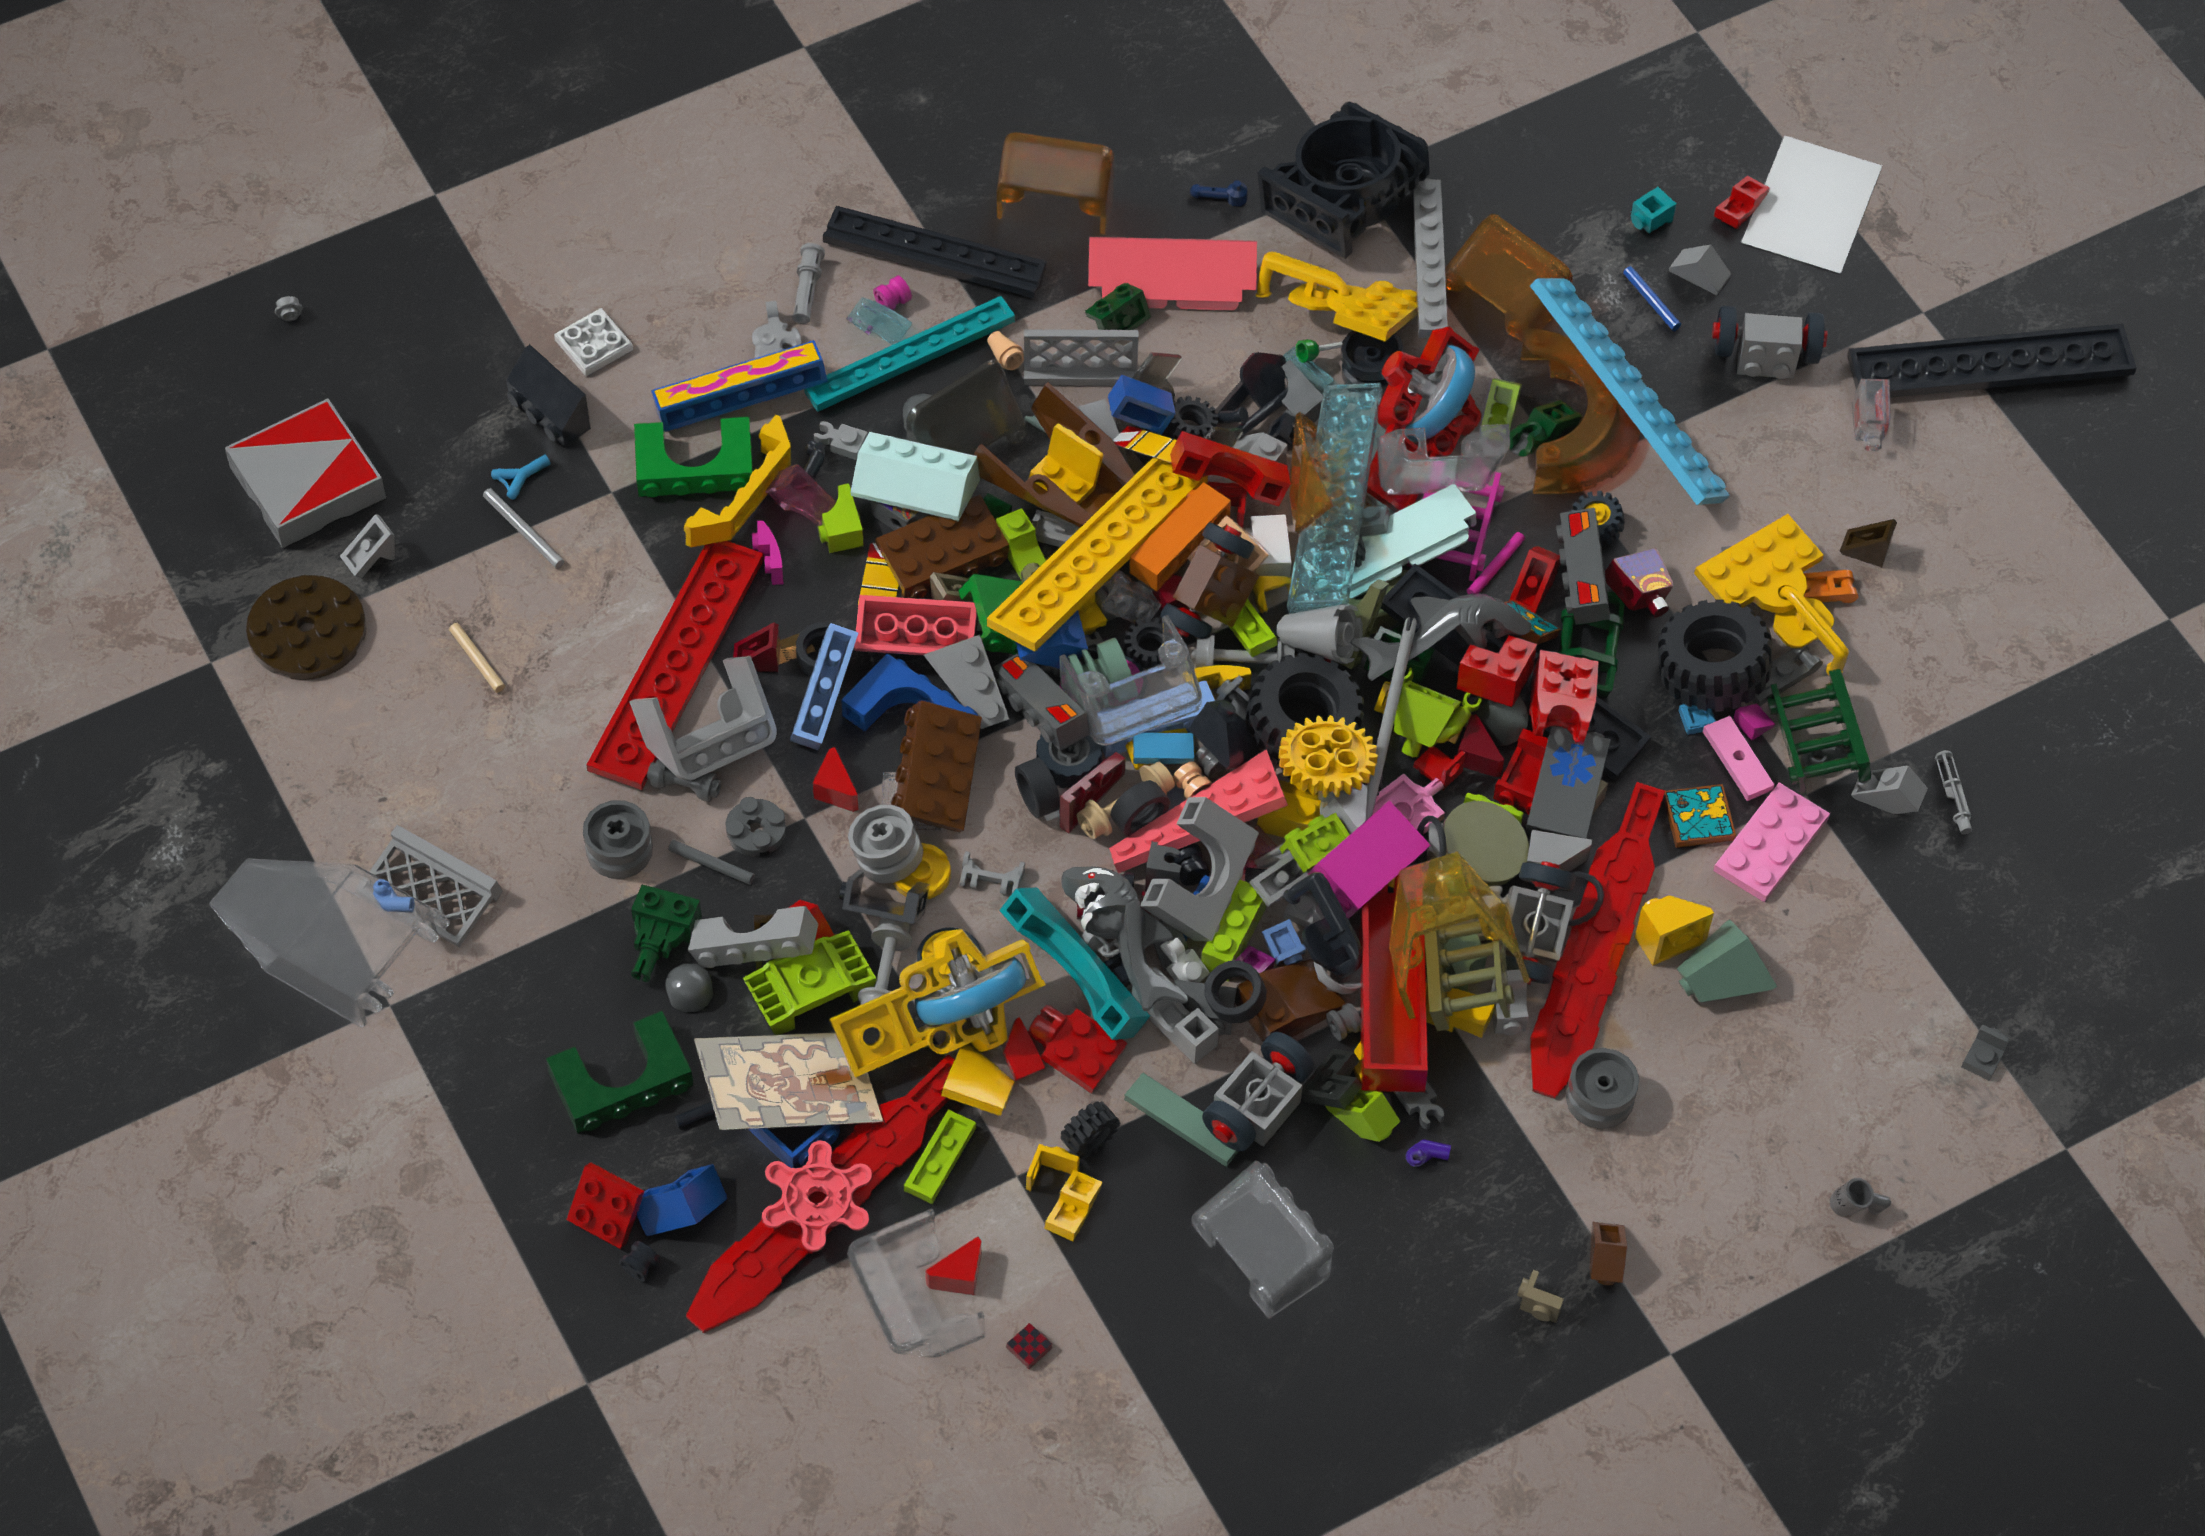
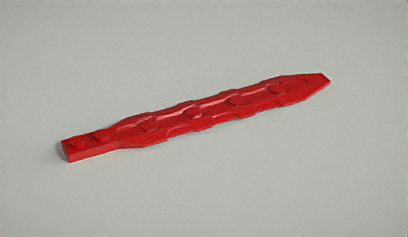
M1636 782L1620 830L1596 850L1588 874L1594 876L1603 887V903L1600 910L1590 920L1579 925L1570 926L1572 929L1563 955L1557 961L1552 975L1554 980L1543 1009H1540L1530 1037L1532 1092L1555 1099L1568 1084L1572 1066L1577 1058L1594 1047L1600 1029L1598 1025L1607 998L1612 995L1617 980V969L1625 946L1630 943L1635 928L1633 923L1643 895L1647 893L1655 870L1649 838L1660 810L1665 790ZM1588 881L1579 907H1576L1572 920L1585 916L1596 904L1597 890L1590 881Z
M949 1054L906 1096L878 1105L883 1122L858 1123L854 1127V1131L832 1152L831 1163L837 1169L846 1170L859 1163L865 1164L871 1169L872 1178L870 1182L864 1187L855 1190L852 1194V1201L858 1207L871 1196V1191L896 1167H901L922 1146L928 1121L950 1100L941 1096L955 1060ZM816 1191L811 1193L808 1199L815 1203V1205H818V1203L825 1200L826 1195L823 1192ZM761 1220L740 1242L736 1241L711 1265L686 1314V1318L701 1332L705 1333L758 1307L782 1283V1278L808 1253H813L803 1246L802 1226L795 1223H786L774 1229L766 1226L763 1220ZM830 1226V1227L826 1230V1235H827L835 1226Z

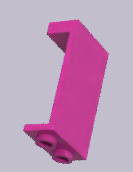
M1389 800L1320 860L1307 875L1320 872L1326 877L1347 918L1350 919L1365 903L1409 864L1420 857L1431 845Z

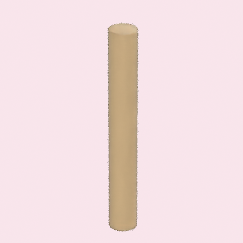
M459 623L451 625L449 628L451 634L496 693L501 692L505 688L504 683Z

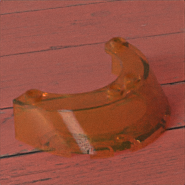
M1525 328L1520 359L1549 360L1550 378L1565 379L1584 386L1588 405L1583 420L1571 433L1555 441L1543 443L1538 447L1532 488L1533 494L1580 492L1596 487L1597 483L1609 477L1612 479L1623 470L1633 452H1635L1640 430L1569 337L1547 330Z

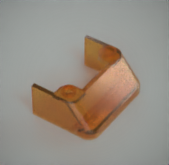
M1016 132L1008 134L1003 145L997 185V218H1003L1006 202H1020L1024 198L1025 191L1078 198L1079 207L1082 211L1091 216H1100V234H1106L1113 203V151L1106 146Z

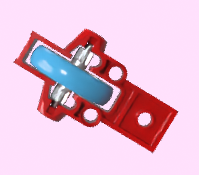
M1450 326L1432 331L1420 358L1397 351L1386 360L1382 368V375L1389 384L1377 408L1376 419L1379 425L1386 431L1360 488L1383 505H1387L1394 513L1415 503L1434 458L1450 455L1454 451L1460 435L1470 434L1478 426L1482 417L1481 411L1470 394L1475 379L1474 361L1479 348L1473 346L1454 332ZM1393 471L1397 472L1399 478L1397 485L1392 481Z

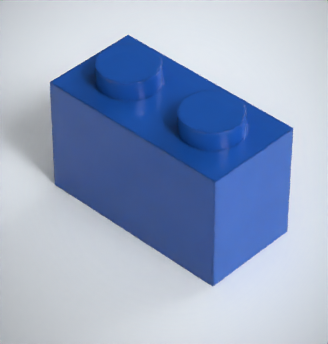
M1122 374L1108 394L1112 417L1161 435L1176 414L1170 392Z

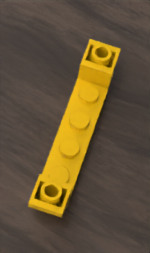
M775 415L768 424L765 423L759 433L761 452L767 454L764 463L759 469H755L752 472L749 482L744 488L741 487L737 491L729 507L725 506L720 516L700 507L694 516H690L684 525L687 546L696 547L731 540L791 466V446L780 416Z

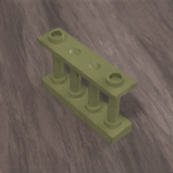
M1496 902L1489 903L1490 919L1450 927L1440 925L1435 914L1423 916L1429 1010L1437 1031L1450 1029L1449 1016H1453V1012L1499 1003L1504 1018L1511 1017L1510 1004H1514L1515 1000L1512 986L1508 985L1504 931H1508L1506 914L1499 912ZM1492 931V943L1452 951L1444 949V944L1448 943L1449 939ZM1494 955V967L1449 975L1445 971L1446 967H1450V963ZM1496 979L1497 991L1453 1000L1447 997V992L1452 991L1453 987Z

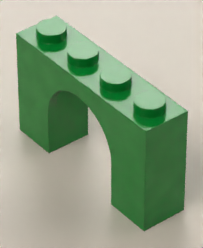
M749 417L720 418L722 438L720 452L711 462L698 467L682 466L673 462L668 457L665 450L663 422L634 424L638 496L656 497L658 495H686L689 493L711 494L722 491L737 492L741 487L744 488L753 472Z

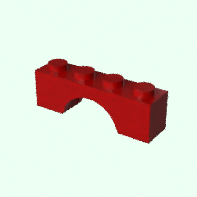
M1181 431L1170 453L1173 473L1197 481L1208 475L1225 477L1242 486L1253 499L1274 506H1280L1291 485L1287 465Z

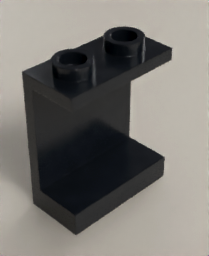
M859 869L851 877H848L847 882L843 881L841 885L839 899L844 900L842 909L915 924L925 914L930 884L917 882L907 892L906 902L901 903L862 895L861 889L865 870Z

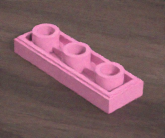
M1731 716L1704 726V735L1747 801L1773 791L1774 783Z

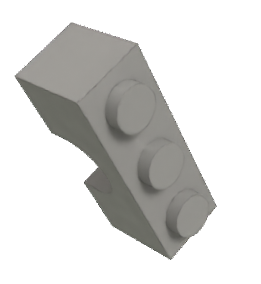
M1157 967L1152 969L1156 975L1171 982ZM1133 986L1132 995L1140 1003L1137 992ZM1163 999L1157 1001L1150 1011H1147L1150 1015L1149 1020L1194 1064L1218 1046L1219 1028L1198 1008L1190 1013L1182 1003Z

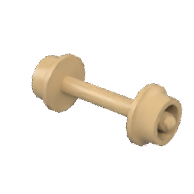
M1156 762L1151 766L1143 765L1140 768L1139 773L1142 781L1151 780L1156 782L1166 795L1167 792L1175 787L1172 775L1162 763ZM1089 800L1085 803V808L1077 813L1081 829L1091 839L1101 835L1108 836L1112 833L1109 818L1111 817V809L1116 800L1104 808H1101L1095 801Z

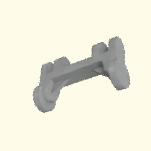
M965 851L960 886L965 887L968 877L971 878L970 888L977 889L979 880L1000 883L1001 894H1007L1009 885L1013 886L1012 893L1016 888H1019L1020 881L1024 876L1025 862H1020L1019 867L1001 874L981 870L970 858L971 853Z

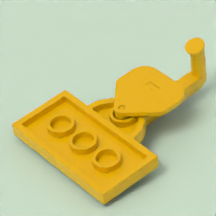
M1273 251L1266 253L1262 259L1257 292L1255 294L1258 298L1272 295L1270 291L1272 272L1282 273L1306 282L1289 293L1288 300L1291 303L1314 311H1336L1334 324L1383 341L1389 339L1418 315L1416 291L1395 288L1392 283L1387 281H1375L1367 289L1347 285L1335 272Z
M1789 514L1784 515L1695 567L1694 574L1715 599L1724 600V603L1731 604V601L1740 603L1741 608L1754 602L1761 609L1775 613L1773 630L1787 646L1802 648L1819 638L1834 656L1833 661L1829 662L1826 666L1827 674L1829 675V671L1841 669L1843 673L1849 650L1832 630L1834 624L1833 615L1820 600L1804 597L1807 582L1803 572L1821 562L1824 554Z

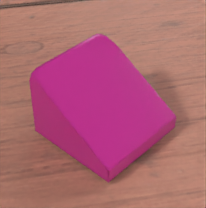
M1757 703L1735 710L1733 720L1751 740L1775 727V723Z

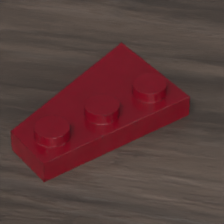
M1115 752L1060 796L1059 814L1061 829L1069 834L1079 824L1077 813L1085 808V803L1089 800L1098 803L1125 774V757Z

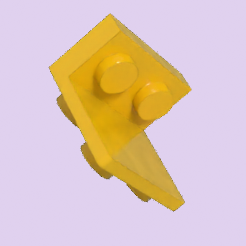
M1057 424L1053 428L1047 455L1030 471L1029 478L1035 474L1048 477L1080 505L1095 490L1103 453L1095 446L1090 445L1075 435L1073 431ZM1035 482L1037 485H1039L1047 491V488L1044 484L1040 482Z

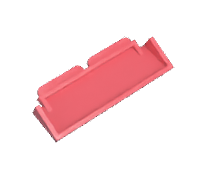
M1089 237L1088 286L1102 287V298L1111 293L1117 286L1129 283L1143 290L1148 308L1162 309L1167 306L1168 300H1176V305L1180 309L1235 310L1238 308L1239 302H1242V290H1256L1257 241Z

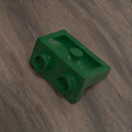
M1129 283L1117 286L1111 293L1097 300L1091 307L1085 310L1086 317L1096 321L1098 330H1134L1151 318L1143 290Z

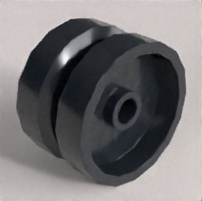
M1354 330L1349 332L1344 338L1341 347L1344 384L1352 392L1363 397L1375 398L1383 396L1389 383L1382 375V368L1386 360L1397 351L1404 352L1401 337L1395 333L1389 339L1383 341Z

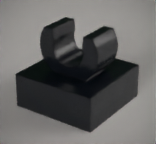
M1286 412L1270 424L1267 435L1288 444L1287 451H1290L1297 445L1290 438L1295 439L1301 432L1296 427H1292L1295 417Z

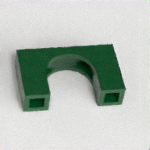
M662 1011L633 1023L635 1037L647 1060V1066L640 1078L627 1086L611 1088L595 1082L586 1071L576 1047L546 1058L550 1077L577 1134L583 1131L595 1130L604 1122L624 1118L633 1110L643 1106H653L662 1098L672 1094H682L689 1087L694 1086L692 1071Z

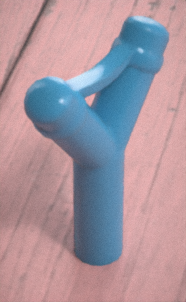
M543 455L520 469H493L491 477L502 482L507 488V497L514 500L519 495L526 478L551 463L549 458ZM504 479L514 480L511 486L509 487L508 483Z

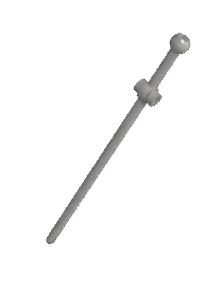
M1410 617L1406 619L1376 744L1377 766L1375 774L1370 775V782L1367 784L1366 820L1372 816L1417 625L1415 618L1412 620L1409 631Z

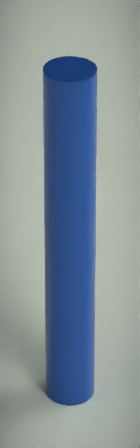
M1632 266L1627 267L1623 272L1626 278L1672 331L1678 330L1681 326L1679 320Z

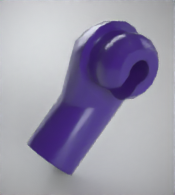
M1421 1140L1407 1151L1406 1160L1414 1167L1421 1166L1433 1157L1448 1161L1451 1145Z

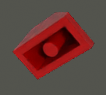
M1539 546L1529 549L1509 600L1513 599L1536 614L1555 580L1561 565L1560 555Z

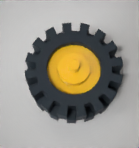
M1592 491L1588 492L1587 499L1583 495L1580 496V504L1574 502V510L1571 511L1595 507L1601 547H1603V541H1606L1608 545L1612 544V537L1617 540L1620 537L1619 532L1623 533V524H1625L1619 500L1616 497L1612 499V494L1608 492L1604 497L1602 491H1597V496H1593Z

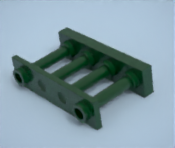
M1841 669L1829 671L1830 683L1825 684L1824 688L1780 697L1777 684H1771L1772 697H1767L1769 711L1771 715L1776 714L1792 766L1788 767L1790 781L1792 785H1798L1800 795L1806 794L1805 779L1846 769L1856 770L1859 782L1871 779L1870 760ZM1828 699L1829 702H1835L1836 707H1832V711L1787 720L1784 710ZM1836 722V725L1842 724L1843 730H1840V734L1796 744L1791 733ZM1841 745L1844 748L1849 747L1850 753L1845 758L1805 767L1801 766L1798 756Z

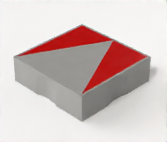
M328 398L225 447L230 469L247 495L259 506L264 521L282 548L319 531L334 520L350 516L386 498L382 477Z

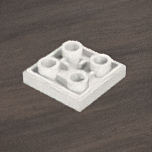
M602 308L554 334L555 341L586 377L633 351V344Z

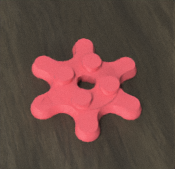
M816 1141L810 1145L808 1161L801 1168H791L783 1162L774 1161L765 1170L767 1180L781 1188L782 1197L779 1202L764 1209L762 1212L763 1223L774 1229L786 1223H795L802 1226L803 1246L812 1252H817L824 1247L826 1243V1230L830 1226L844 1224L852 1230L860 1231L869 1223L867 1211L854 1204L852 1194L855 1190L864 1187L870 1182L872 1178L871 1169L867 1165L860 1163L846 1170L835 1168L831 1163V1146L825 1141ZM816 1191L823 1192L826 1195L825 1200L818 1203V1205H815V1203L808 1199L811 1193Z

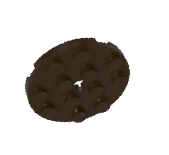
M317 575L292 577L271 586L252 606L246 625L249 646L257 661L268 671L274 674L278 672L288 675L291 679L295 680L321 678L343 668L357 655L356 650L362 640L365 639L367 629L364 609L356 594L337 580ZM303 621L314 625L309 631L299 630L300 626L303 625Z

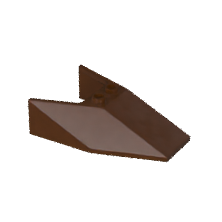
M1047 382L1033 403L1031 410L1049 439L1051 440L1053 428L1060 424L1103 453L1095 490L1080 505L1044 475L1035 474L1024 482L982 443L977 447L973 455L977 456L980 478L1081 528L1135 475L1113 440ZM1035 482H1040L1044 484L1047 488V491L1039 485H1037Z

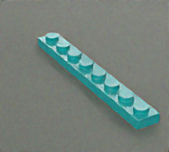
M999 296L827 374L828 382L806 388L804 393L816 411L819 412L1015 322V314L1002 296Z

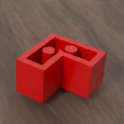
M1509 635L1499 654L1470 644L1459 665L1456 689L1513 707L1533 671L1537 644Z

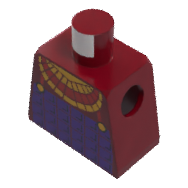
M1657 548L1618 557L1611 561L1605 571L1606 583L1630 610L1634 611L1648 607L1654 617H1660L1669 610L1665 599L1673 588V581Z

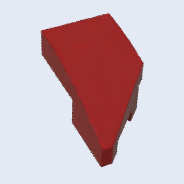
M1016 1018L1013 1021L1008 1040L1002 1050L1015 1081L1045 1068L1021 1018Z

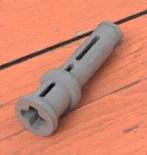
M814 243L804 244L800 250L802 260L797 268L799 285L792 316L793 321L799 324L810 322L816 281L822 275L820 264L825 256V249Z

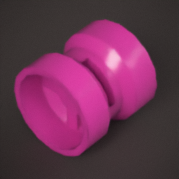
M898 275L890 279L889 284L879 285L873 289L874 298L885 313L894 310L898 303L905 304L912 299L909 286Z

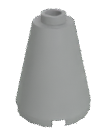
M1342 604L1286 614L1278 622L1276 631L1283 644L1341 664H1348L1355 659L1350 658L1353 651L1359 652V649L1350 644L1353 638L1362 637V619L1356 618L1354 611H1358L1357 607L1351 604Z

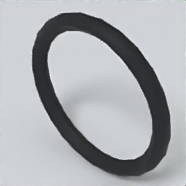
M1426 816L1420 822L1417 831L1423 836L1426 824L1428 822L1434 823L1439 836V861L1435 872L1432 874L1426 870L1422 855L1416 861L1419 870H1423V876L1429 880H1434L1443 871L1447 845L1441 822L1434 816Z
M1580 871L1570 873L1590 881L1595 886L1597 901L1593 909L1585 916L1569 920L1568 926L1579 925L1590 920L1600 910L1603 903L1604 892L1600 882L1594 876Z

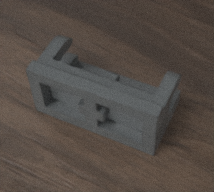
M1151 841L1146 866L1145 892L1152 879H1171L1178 885L1180 884L1181 865L1167 863L1164 860L1166 856L1180 857L1178 849L1157 845L1158 842Z

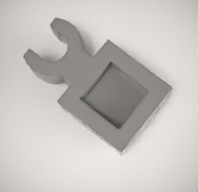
M821 421L820 431L826 432V434L815 433L814 441L817 443L821 442L824 445L831 444V452L857 460L858 452L868 432L845 424H841L837 430L829 422Z

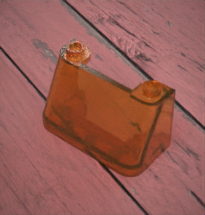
M1496 214L1488 215L1478 225L1445 267L1447 289L1460 292L1467 285L1505 314L1506 331L1524 344L1554 318L1530 285L1537 278H1564L1571 283L1573 281L1570 269L1562 261Z

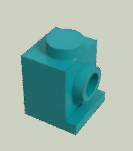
M1656 187L1633 202L1631 212L1632 223L1637 229L1644 228L1650 233L1664 223H1671L1673 221L1676 203L1664 191Z

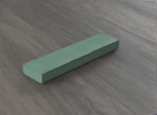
M1142 1073L1125 1093V1101L1227 1167L1239 1152L1227 1147L1209 1132L1202 1119L1203 1111L1145 1073Z

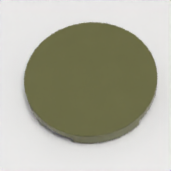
M1485 801L1463 803L1451 811L1442 825L1447 845L1446 861H1450L1459 872L1465 871L1469 881L1482 886L1504 885L1520 873L1522 864L1527 862L1529 843L1522 825L1510 812L1496 804Z

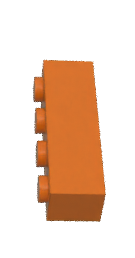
M1204 482L1196 490H1191L1187 494L1185 501L1178 508H1175L1167 520L1130 556V574L1155 591H1158L1184 565L1191 553L1205 539L1202 534L1206 525L1209 522L1218 525L1226 515L1230 517L1231 500Z

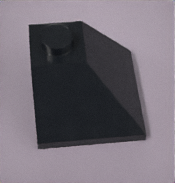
M1225 700L1206 702L1189 727V730L1226 769L1237 768L1261 753L1259 748L1256 747V743L1244 720L1236 713L1235 707Z

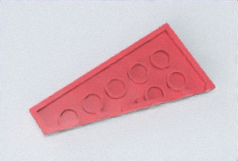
M1267 749L1191 796L1207 797L1244 823L1288 805ZM1187 800L1109 848L1118 873L1146 863L1148 861L1151 841L1158 842L1157 845L1181 849L1200 841L1176 825Z

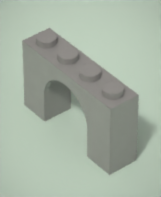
M1188 797L1176 825L1198 838L1207 847L1212 861L1209 882L1200 893L1194 895L1171 879H1152L1140 907L1193 941H1212L1215 933L1219 930L1221 918L1231 903V896L1235 886L1243 875L1246 861L1255 848V841L1259 832L1207 797Z

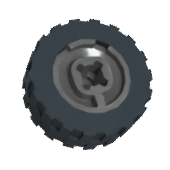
M1090 726V735L1061 751L1052 742H1046L1042 734L1040 735V740L1036 744V758L1039 757L1044 761L1053 776L1055 784L1059 788H1071L1102 762V743L1099 742L1098 734H1095Z

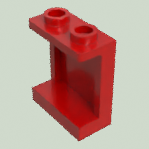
M1523 728L1518 739L1517 748L1501 780L1499 779L1495 785L1494 800L1499 801L1502 805H1511L1526 812L1528 815L1530 814L1548 742L1547 737L1536 736L1532 731Z

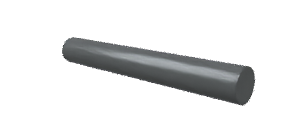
M674 839L669 845V851L743 883L751 885L754 880L755 874Z

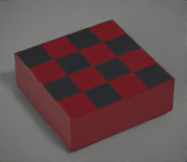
M1029 1323L1006 1343V1348L1030 1369L1052 1349V1343Z

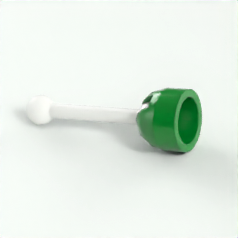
M1300 340L1295 347L1296 356L1302 363L1311 362L1316 359L1320 351L1341 348L1342 342L1319 346L1314 340Z

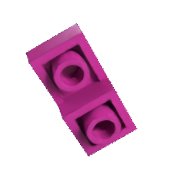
M757 521L758 532L752 533L753 550H759V552L764 554L765 574L771 573L772 585L784 584L782 560L777 541L765 522Z

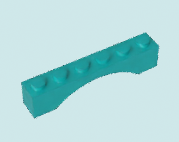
M1037 887L1016 888L999 911L1019 933L1044 949L1071 975L1087 998L1093 1018L1112 1040L1133 1038L1149 1019V1013L1143 1011L1141 1004Z

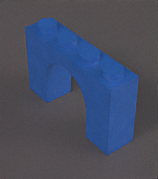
M888 653L841 700L842 716L863 731H866L890 707L901 703L916 704L921 700L977 716L978 714L971 707H964L957 702L948 691L938 689L926 676L918 675L912 671L903 660L895 659Z

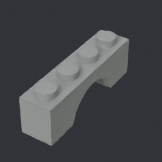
M806 906L778 909L764 926L748 933L734 932L723 917L695 920L688 951L702 968L812 954L818 923Z

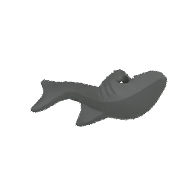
M1468 594L1451 600L1435 597H1415L1411 599V603L1419 616L1420 628L1414 634L1408 661L1434 645L1453 629L1469 645L1484 649L1487 646V638H1485L1487 630L1483 628L1485 624H1487L1488 630H1492L1491 633L1496 638L1509 635L1514 637L1523 636L1530 632L1532 624L1502 600L1487 594ZM1356 637L1351 640L1350 644L1368 656L1370 665L1367 677L1371 681L1395 667L1400 642L1386 643L1369 637Z

